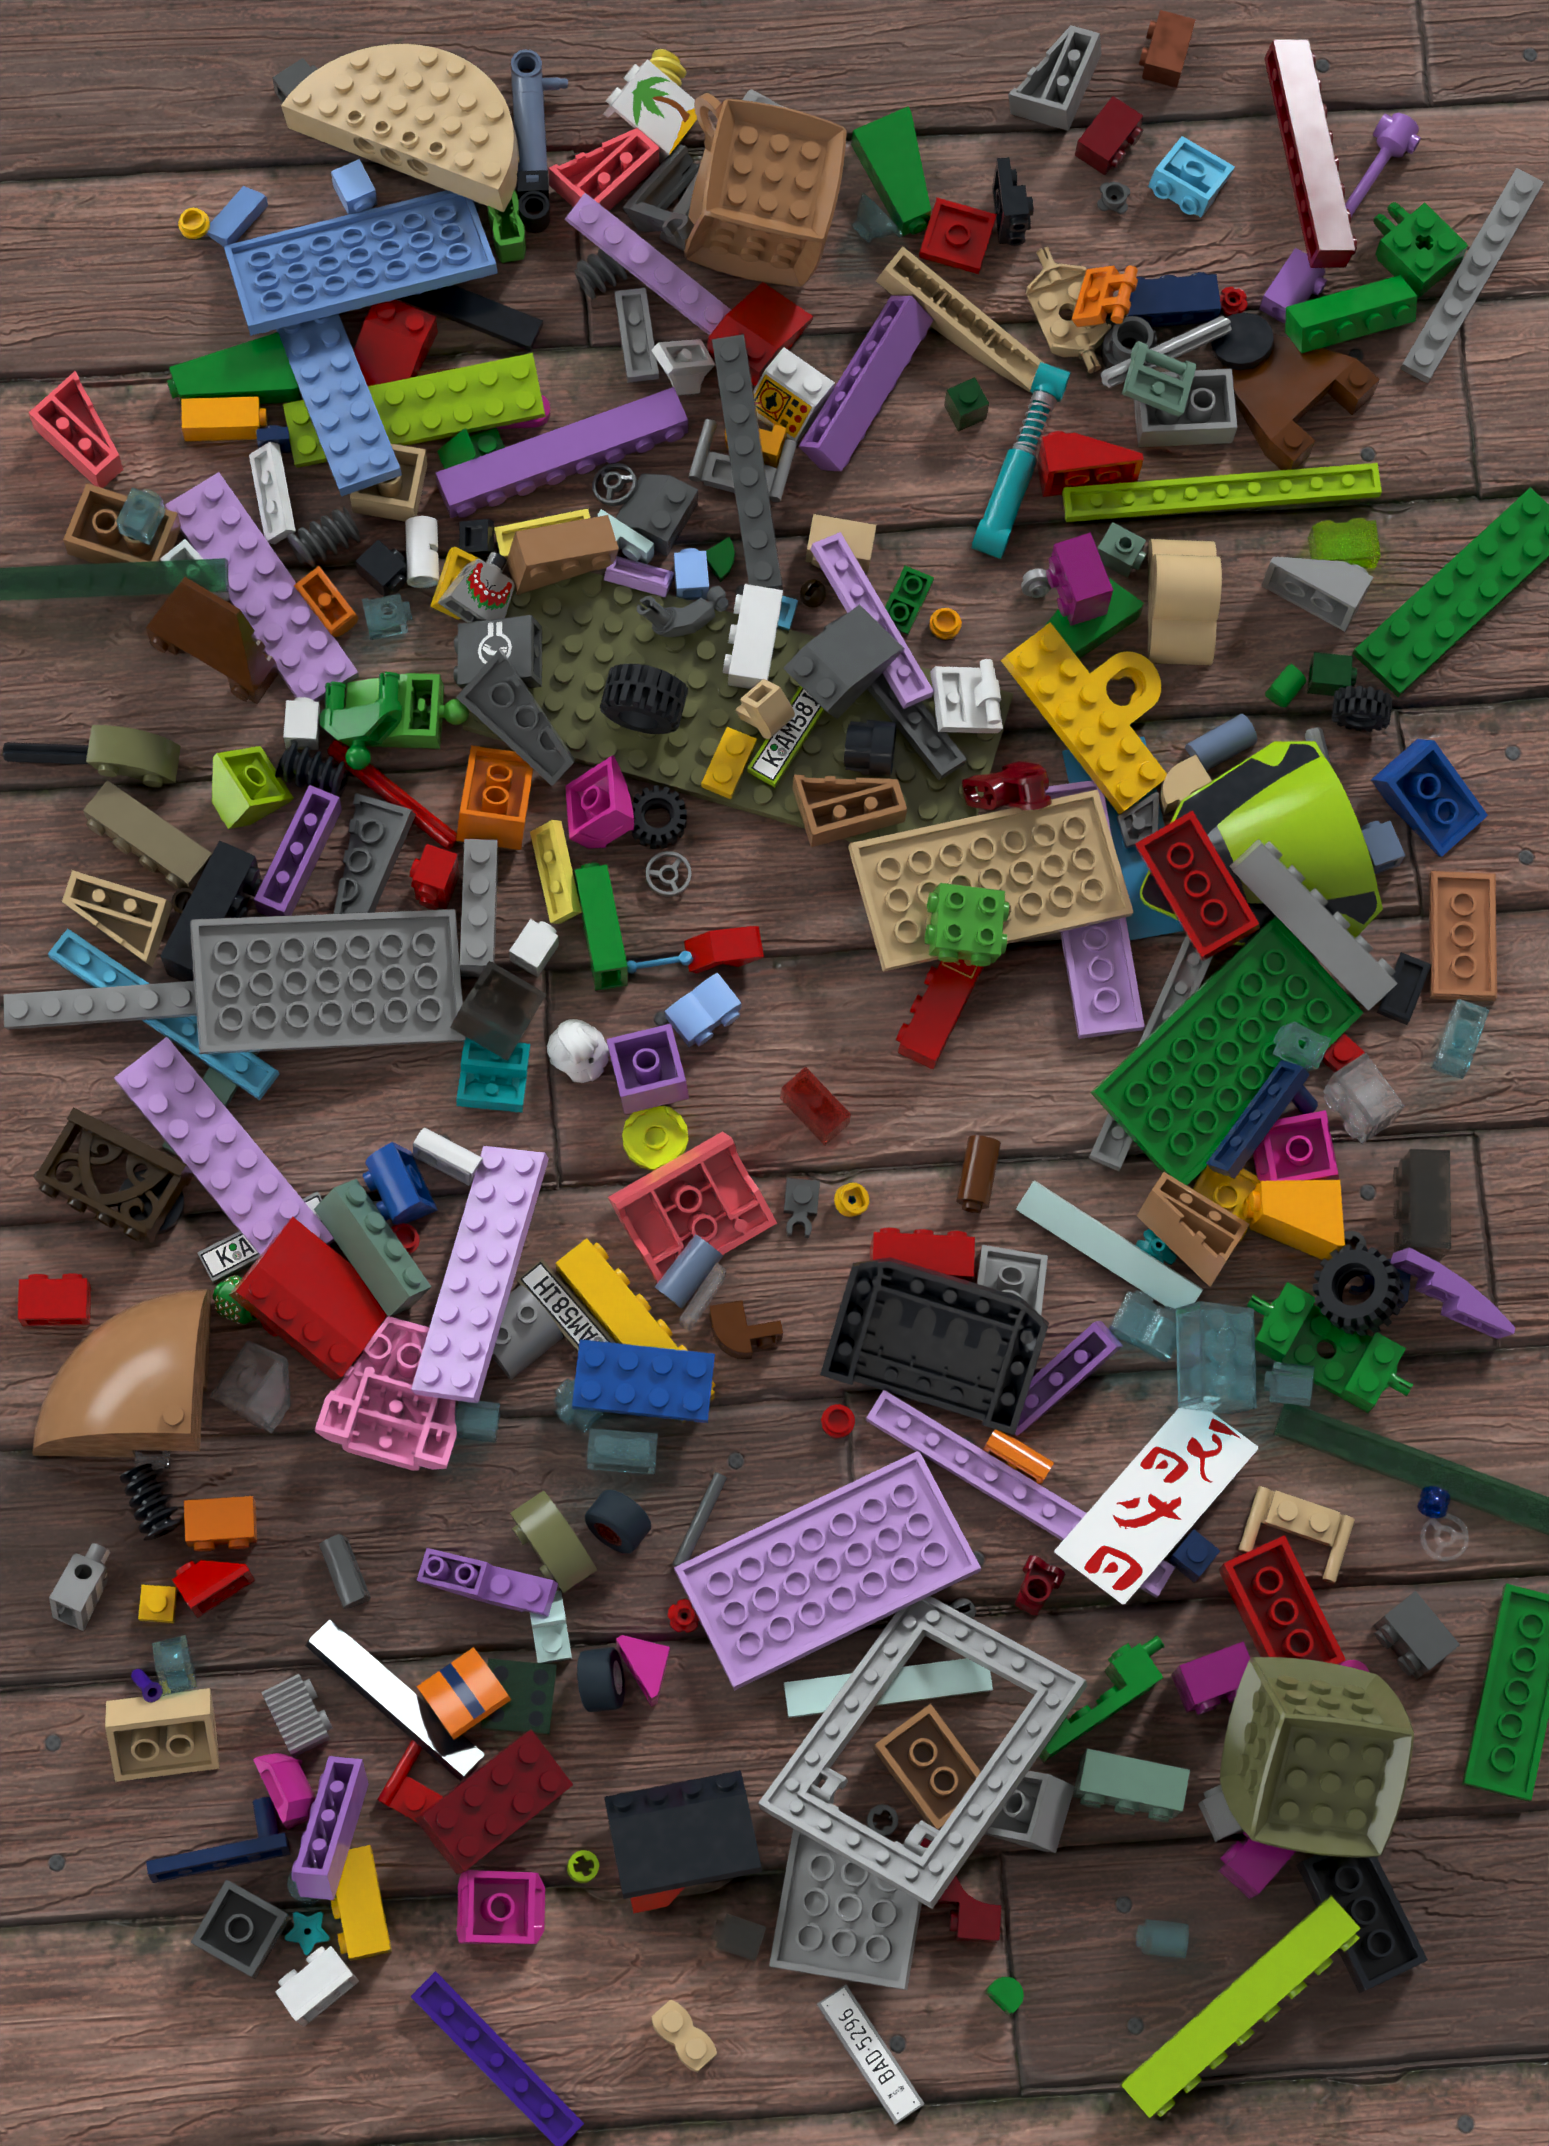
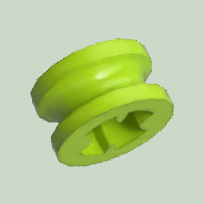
M587 1850L574 1853L567 1864L568 1875L577 1883L590 1882L599 1870V1861L596 1855ZM582 1857L585 1862L591 1861L593 1868L588 1870L591 1874L584 1876L582 1872H575L573 1865L576 1866L578 1864L576 1859Z

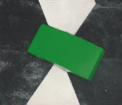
M904 565L893 593L891 592L885 609L898 631L909 635L930 591L934 577Z

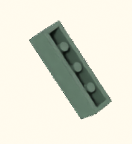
M357 1179L334 1187L314 1208V1211L387 1316L392 1317L410 1309L432 1287Z

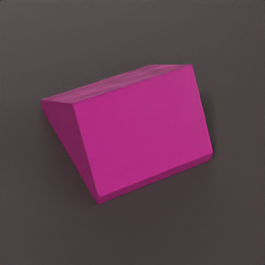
M621 1635L616 1638V1648L652 1707L658 1703L669 1659L670 1647Z

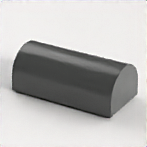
M337 1534L321 1542L319 1547L343 1609L352 1608L370 1601L371 1596L348 1538Z

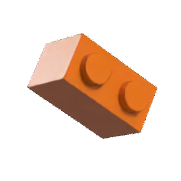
M253 1496L184 1500L185 1542L189 1547L194 1546V1551L215 1550V1545L228 1544L229 1549L249 1548V1543L257 1542L256 1501Z

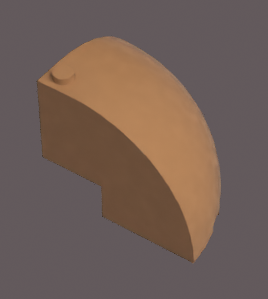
M186 1290L142 1301L111 1317L91 1332L73 1350L49 1387L35 1428L33 1456L136 1457V1450L200 1451L203 1392H207L211 1290Z

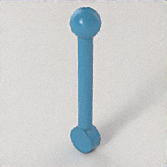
M683 951L679 956L638 963L630 960L627 961L628 973H634L637 969L679 962L683 965H689L692 963L693 957L689 951Z

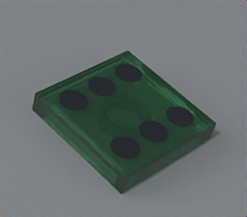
M488 1658L487 1666L503 1686L511 1700L481 1721V1729L521 1733L532 1729L535 1734L550 1735L557 1665Z

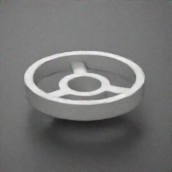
M672 851L658 853L647 864V884L655 893L661 896L672 897L679 895L690 884V864L679 853ZM666 856L677 858L673 865H664L659 871L650 870L652 864L659 858ZM681 862H683L688 871V878L685 884L678 889L676 885L678 881L677 869ZM665 871H671L675 876L671 880H666L662 874ZM649 876L659 878L661 884L670 886L673 891L666 892L656 888Z

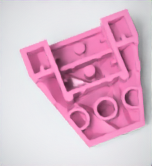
M388 1316L363 1349V1353L356 1363L345 1372L343 1380L334 1391L331 1390L326 1396L315 1432L329 1441L341 1444L346 1452L413 1471H418L420 1467L432 1470L447 1469L457 1438L455 1422L456 1402L450 1399L415 1395L411 1390L429 1327Z

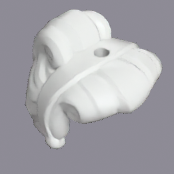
M569 1019L562 1022L553 1034L550 1035L547 1044V1053L551 1058L550 1063L557 1069L567 1073L573 1082H593L604 1072L603 1068L609 1061V1049L603 1035L595 1027L582 1020Z

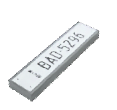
M846 1984L816 2004L894 2124H897L924 2105L917 2091Z

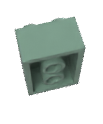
M1086 1749L1080 1756L1073 1797L1081 1799L1080 1804L1087 1807L1100 1808L1101 1805L1108 1804L1115 1806L1114 1811L1117 1813L1134 1815L1135 1812L1142 1811L1149 1813L1148 1818L1151 1820L1169 1822V1819H1173L1183 1812L1190 1770Z

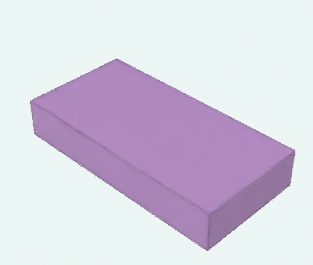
M616 556L614 564L607 567L604 580L666 597L673 582L674 572Z

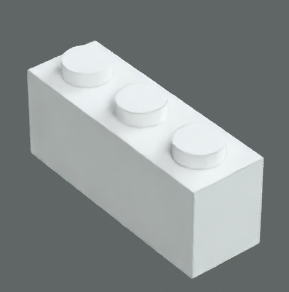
M745 584L743 595H736L734 614H739L738 624H731L728 643L734 644L732 655L726 654L723 673L728 674L729 686L752 689L762 679L768 681L783 590Z

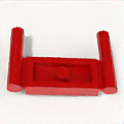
M411 1740L377 1800L418 1824L415 1818L443 1796L407 1777L423 1749L414 1740Z

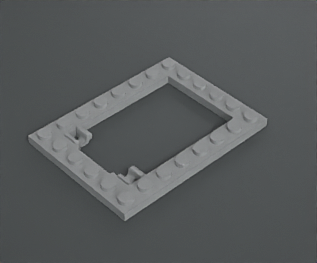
M929 1596L896 1612L758 1803L762 1811L933 1909L1087 1687L1086 1680ZM927 1636L1035 1696L939 1831L921 1820L911 1830L903 1845L898 1841L893 1842L842 1813L839 1807L833 1805L835 1792L838 1789L843 1790L848 1780L843 1775L830 1769V1767L920 1642ZM822 1779L826 1782L821 1788L817 1787ZM924 1838L932 1841L927 1849L920 1845Z

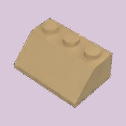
M210 1688L162 1694L155 1702H147L143 1697L106 1701L105 1729L115 1782L220 1769L215 1713Z

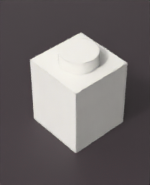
M298 697L294 701L286 700L283 735L286 748H289L296 741L298 742V749H304L306 746L312 750L319 749V714L321 713L319 702H314V700L306 697Z
M530 919L509 950L510 961L538 977L559 946L557 931L546 922L540 921L538 924Z

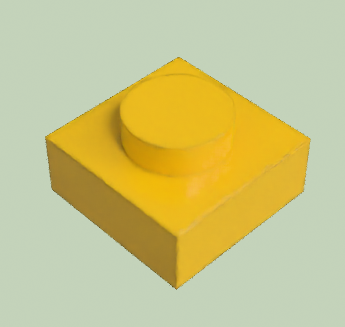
M141 1585L139 1621L174 1623L177 1588Z

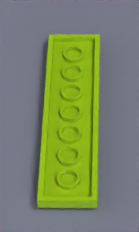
M533 353L368 387L391 444L407 446L456 436L463 429H467V432L471 433L546 417ZM304 400L283 404L295 467L300 468L327 462Z

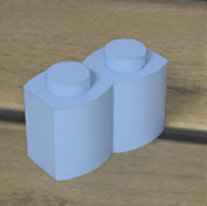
M717 972L665 1010V1018L688 1047L695 1043L701 1046L713 1037V1029L721 1024L727 1027L740 1016L738 1011L741 1009L742 1003Z

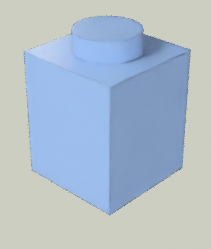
M360 159L331 171L333 187L348 215L372 209L373 206L377 205L376 190Z
M687 548L674 553L676 597L686 600L707 599L709 580L706 551Z

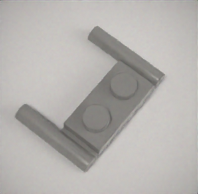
M705 419L688 478L695 482L702 481L705 486L735 493L730 456L709 451L717 422ZM787 439L784 441L777 469L765 465L769 498L773 502H781L797 445L793 440Z

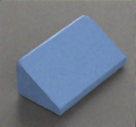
M243 186L210 223V228L206 235L223 247L236 243L268 207L267 197L258 191Z

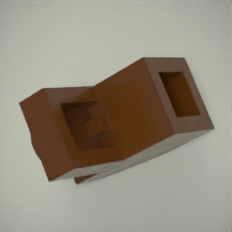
M743 1300L709 1306L713 1337L720 1349L731 1357L745 1360L752 1359V1345H757L758 1349L776 1346L777 1341L783 1338L781 1320L747 1326Z

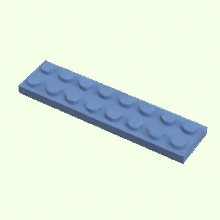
M339 314L276 329L280 335L300 393L340 495L344 496L401 476L400 466Z

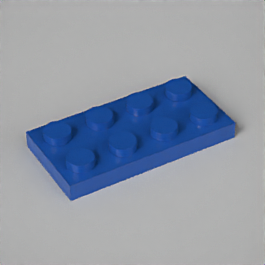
M580 1339L572 1409L708 1423L715 1354Z

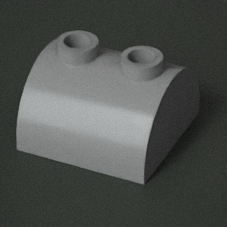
M522 1285L518 1286L509 1295L492 1354L494 1361L510 1380L563 1338L562 1332L549 1313Z

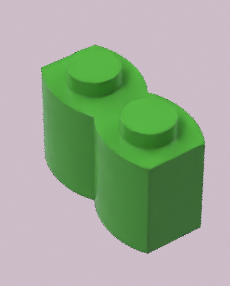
M514 190L504 212L487 206L488 220L493 231L495 253L502 263L522 260L526 253L524 225L519 216V202Z

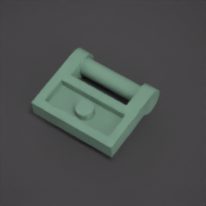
M1137 341L1131 352V362L1122 395L1179 417L1185 411L1196 364L1187 360L1181 362L1151 350L1147 344ZM1144 361L1179 374L1180 380L1144 366Z

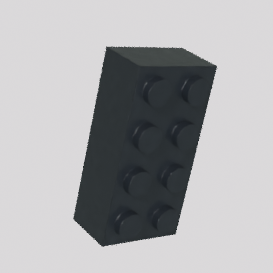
M219 840L160 955L167 975L182 982L194 981L190 932L191 920L246 918L248 913L246 905L251 896H256L263 882L260 879V869L254 855Z
M1316 1854L1296 1865L1316 1907L1332 1895L1360 1926V1930L1356 1932L1359 1937L1358 1941L1345 1952L1341 1948L1338 1949L1359 1993L1428 1961L1377 1857H1340Z

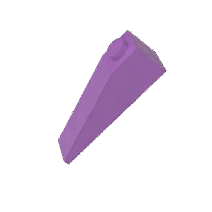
M1102 1321L1092 1323L1032 1377L1015 1432L1016 1436L1022 1434L1123 1347Z

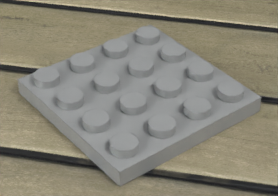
M793 1828L769 1966L907 1990L922 1903Z

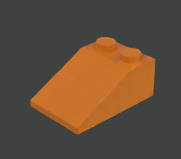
M471 745L459 812L456 841L464 842V839L497 840L498 847L521 850L534 769L516 752Z

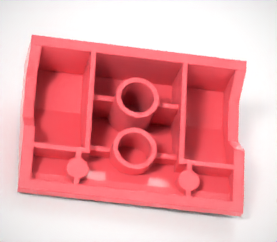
M723 1131L608 1197L619 1220L657 1283L695 1234L724 1255L777 1224L762 1193L743 1165L732 1137Z

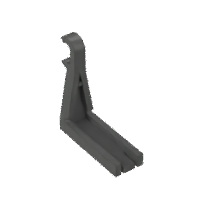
M678 145L622 207L639 231H664L667 237H670L677 230L683 240L689 237L694 227L690 218L687 215L666 210L693 180L699 170L700 165L693 163L692 158L687 153L689 150L685 145Z

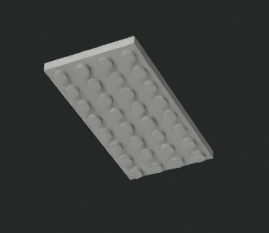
M455 909L196 919L190 921L199 1054L463 1042L466 1040Z

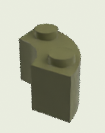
M92 725L86 762L97 769L100 775L107 777L123 775L138 779L149 787H161L162 783H176L181 746L165 737L138 729L110 725Z
M542 1491L510 1513L516 1523V1526L512 1528L514 1534L522 1545L527 1542L543 1564L538 1568L542 1576L557 1582L558 1587L563 1593L597 1571L596 1566L580 1540L545 1491Z

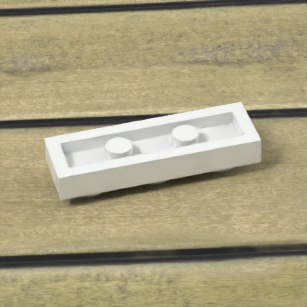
M268 442L249 454L264 537L268 543L276 544L286 538L288 534L296 532L280 446L278 443Z

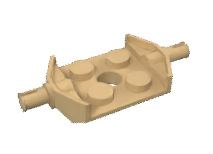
M1044 247V250L1041 248L1036 254L1040 259L1043 269L1027 286L1026 295L1053 354L1061 357L1083 358L1088 372L1093 373L1094 370L1096 372L1101 369V365L1095 355V349L1104 342L1107 332L1112 327L1111 324L1107 325L1105 321L1104 324L1077 327L1072 320H1064L1059 315V312L1063 309H1070L1074 312L1087 269L1083 266L1057 264L1052 258L1049 247Z

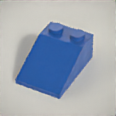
M1416 739L1371 779L1388 805L1439 857L1447 853L1488 816L1434 740Z

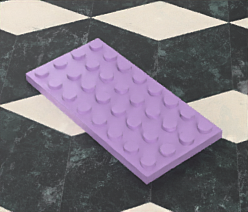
M919 1450L674 1567L675 1573L734 1691L981 1571L974 1553Z

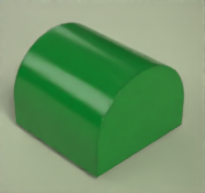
M1288 664L1267 689L1265 697L1276 705L1285 708L1306 684V677L1293 664Z
M1011 1977L998 1978L985 1990V1994L1007 2015L1013 2014L1019 2008L1024 1997L1022 1986Z

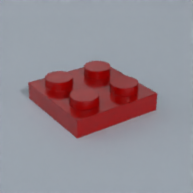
M937 197L919 252V258L979 274L997 214Z

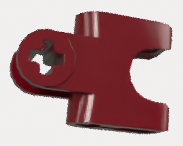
M1017 761L1002 766V772L975 775L962 780L964 799L970 807L994 810L1002 806L1020 808L1021 810H1036L1052 804L1051 796L1045 795L1049 787L1047 772L1041 765L1036 763ZM975 786L977 787L978 792H984V795L982 797H980L976 792Z

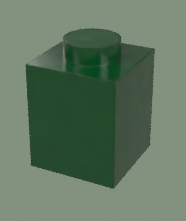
M974 377L947 389L944 407L959 432L986 420L989 402Z
M1314 652L1309 663L1307 694L1334 696L1335 691H1339V688L1346 689V686L1355 687L1357 668L1352 667L1353 656Z

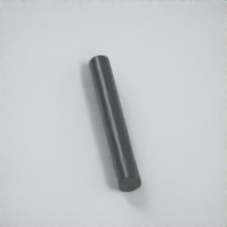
M717 1472L714 1473L673 1561V1566L676 1567L689 1561L727 1480L726 1476Z

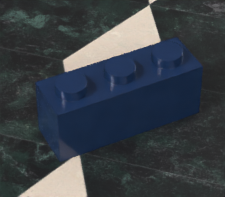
M1198 272L1184 277L1164 275L1157 279L1136 277L1138 283L1136 290L1131 293L1129 299L1131 307L1128 317L1142 318L1151 327L1208 323L1219 317L1221 303L1217 274L1207 275V273Z

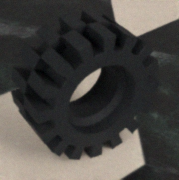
M1346 686V689L1339 688V691L1336 690L1334 694L1331 718L1334 723L1337 722L1338 726H1345L1349 730L1356 728V731H1362V729H1366L1367 732H1372L1373 729L1380 731L1382 728L1386 729L1390 724L1393 699L1390 697V694L1383 693V690L1380 689L1375 691L1373 687H1368L1367 689H1364L1363 686H1357V688Z
M659 785L653 786V790L649 791L648 787L642 789L641 795L637 793L634 796V801L631 802L634 815L633 838L635 840L640 839V844L644 847L646 843L650 844V849H656V845H661V848L664 849L667 848V844L670 842L672 845L677 843V838L683 836L687 823V809H685L683 799H679V794L676 791L673 794L670 793V788L665 786L664 790H659ZM653 807H662L668 811L670 821L662 828H653L645 821L646 812Z

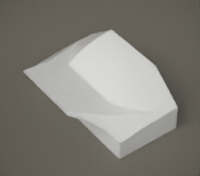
M701 339L658 342L651 350L669 377L678 396L700 393L704 376L716 365Z

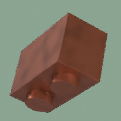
M1160 10L1157 22L1151 20L1146 39L1151 40L1150 47H1143L1139 65L1144 66L1142 79L1178 87L1196 19Z

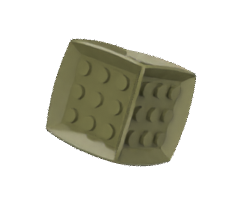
M1253 1657L1247 1664L1233 1703L1222 1753L1220 1782L1229 1810L1243 1831L1256 1842L1317 1855L1379 1857L1384 1853L1404 1797L1413 1751V1727L1397 1695L1377 1674L1315 1660Z

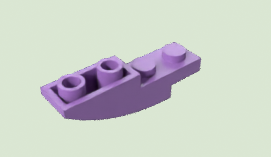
M426 1548L417 1581L467 1598L519 1612L527 1611L544 1616H549L558 1583L554 1580L492 1566L488 1562Z

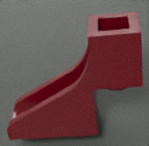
M924 1838L920 1845L928 1848L932 1841ZM955 1876L937 1902L940 1904L957 1905V1910L950 1911L949 1931L955 1932V1940L997 1943L1000 1939L1001 1905L987 1904L974 1899L965 1892L957 1876Z

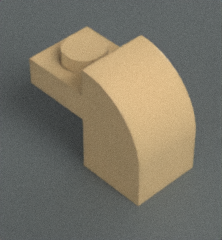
M762 679L740 699L742 704L735 709L741 720L758 728L763 738L770 739L795 716L794 710L781 687L765 679Z
M1197 755L1175 765L1165 777L1159 795V803L1163 815L1173 810L1176 811L1181 800L1212 782Z

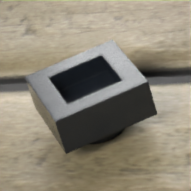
M489 519L461 521L459 526V549L471 555L494 552V521Z

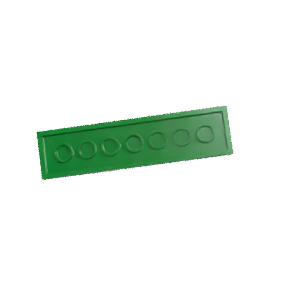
M1530 487L1361 642L1352 654L1397 697L1403 694L1549 558V504Z

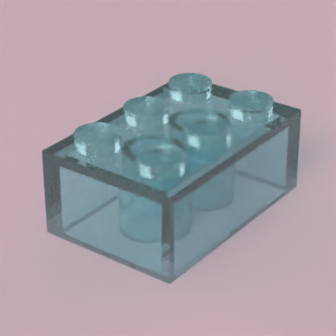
M1204 1301L1176 1308L1178 1408L1224 1414H1235L1256 1409L1254 1309Z

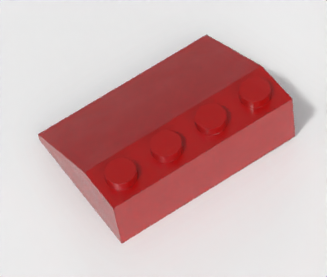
M293 1216L229 1294L230 1297L333 1381L345 1374L387 1316L353 1265Z

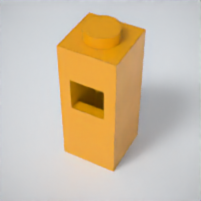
M259 397L181 399L182 432L185 441L257 439L256 429L267 426V410L260 407Z

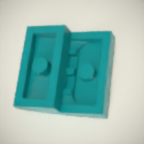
M465 1037L456 1106L523 1113L531 1044Z

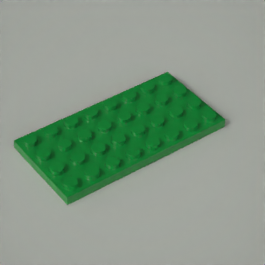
M1275 916L1090 1093L1162 1173L1165 1172L1183 1184L1188 1185L1208 1166L1206 1162L1281 1060L1307 1069L1363 1014V1011L1285 924Z

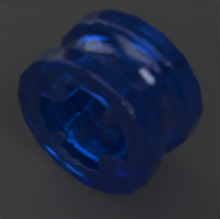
M1436 1486L1423 1488L1420 1494L1421 1499H1419L1417 1505L1418 1510L1430 1518H1443L1446 1516L1451 1500L1450 1494Z

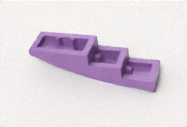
M1410 1247L1393 1253L1391 1264L1395 1268L1418 1277L1416 1291L1443 1302L1440 1315L1496 1339L1514 1334L1515 1327L1490 1300L1466 1280L1439 1262Z

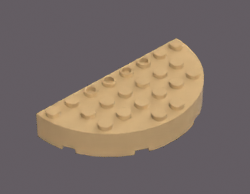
M388 44L357 50L341 56L314 71L288 95L281 105L289 129L499 211H505L516 187L519 149L507 103L497 86L484 72L469 61L453 53L434 47L414 44Z

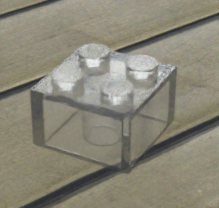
M1366 1052L1335 1072L1323 1090L1325 1093L1324 1099L1333 1112L1338 1111L1345 1121L1343 1125L1347 1133L1353 1139L1357 1138L1361 1144L1393 1124L1405 1107Z

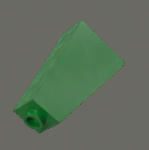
M907 106L854 129L851 146L901 237L910 233L912 235L918 234L925 230L931 216V206L911 110Z
M278 332L171 366L169 370L172 379L166 380L172 399L178 397L180 403L181 399L259 397L260 404L291 403L301 400L297 381Z
M1109 578L1113 593L1106 615L1071 626L1067 616L1063 617L1058 608L1046 625L1051 622L1078 659H1080L1136 621L1141 615L1144 602Z
M599 863L584 864L580 867L581 869L575 870V881L582 910L581 915L595 991L628 986V966L607 864L600 865Z

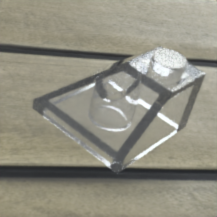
M247 1341L210 1397L252 1425L272 1434L276 1426L282 1422L285 1413L291 1406L288 1359Z

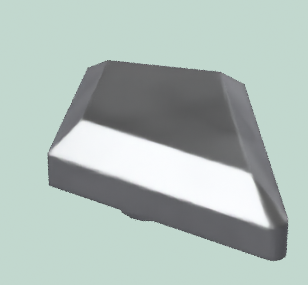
M1158 792L1153 793L1117 816L1125 848L1136 846L1135 843L1158 831Z

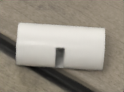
M429 516L411 517L405 522L407 584L416 588L436 586L439 581L437 520Z

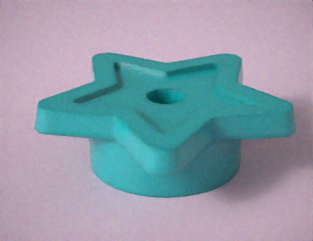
M295 1911L293 1913L294 1928L285 1936V1940L299 1943L304 1955L309 1956L315 1944L330 1940V1936L322 1928L324 1913L320 1911L307 1917ZM306 1928H309L311 1930V1933L309 1935H306L304 1933V1930Z

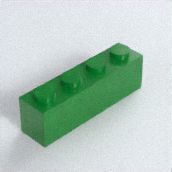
M1398 275L1287 306L1285 333L1300 353H1305L1415 322L1417 295L1403 277Z

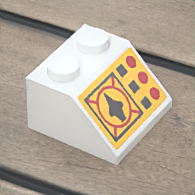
M783 347L765 369L753 391L757 418L772 429L774 424L787 428V439L797 443L813 424L832 393L835 382Z

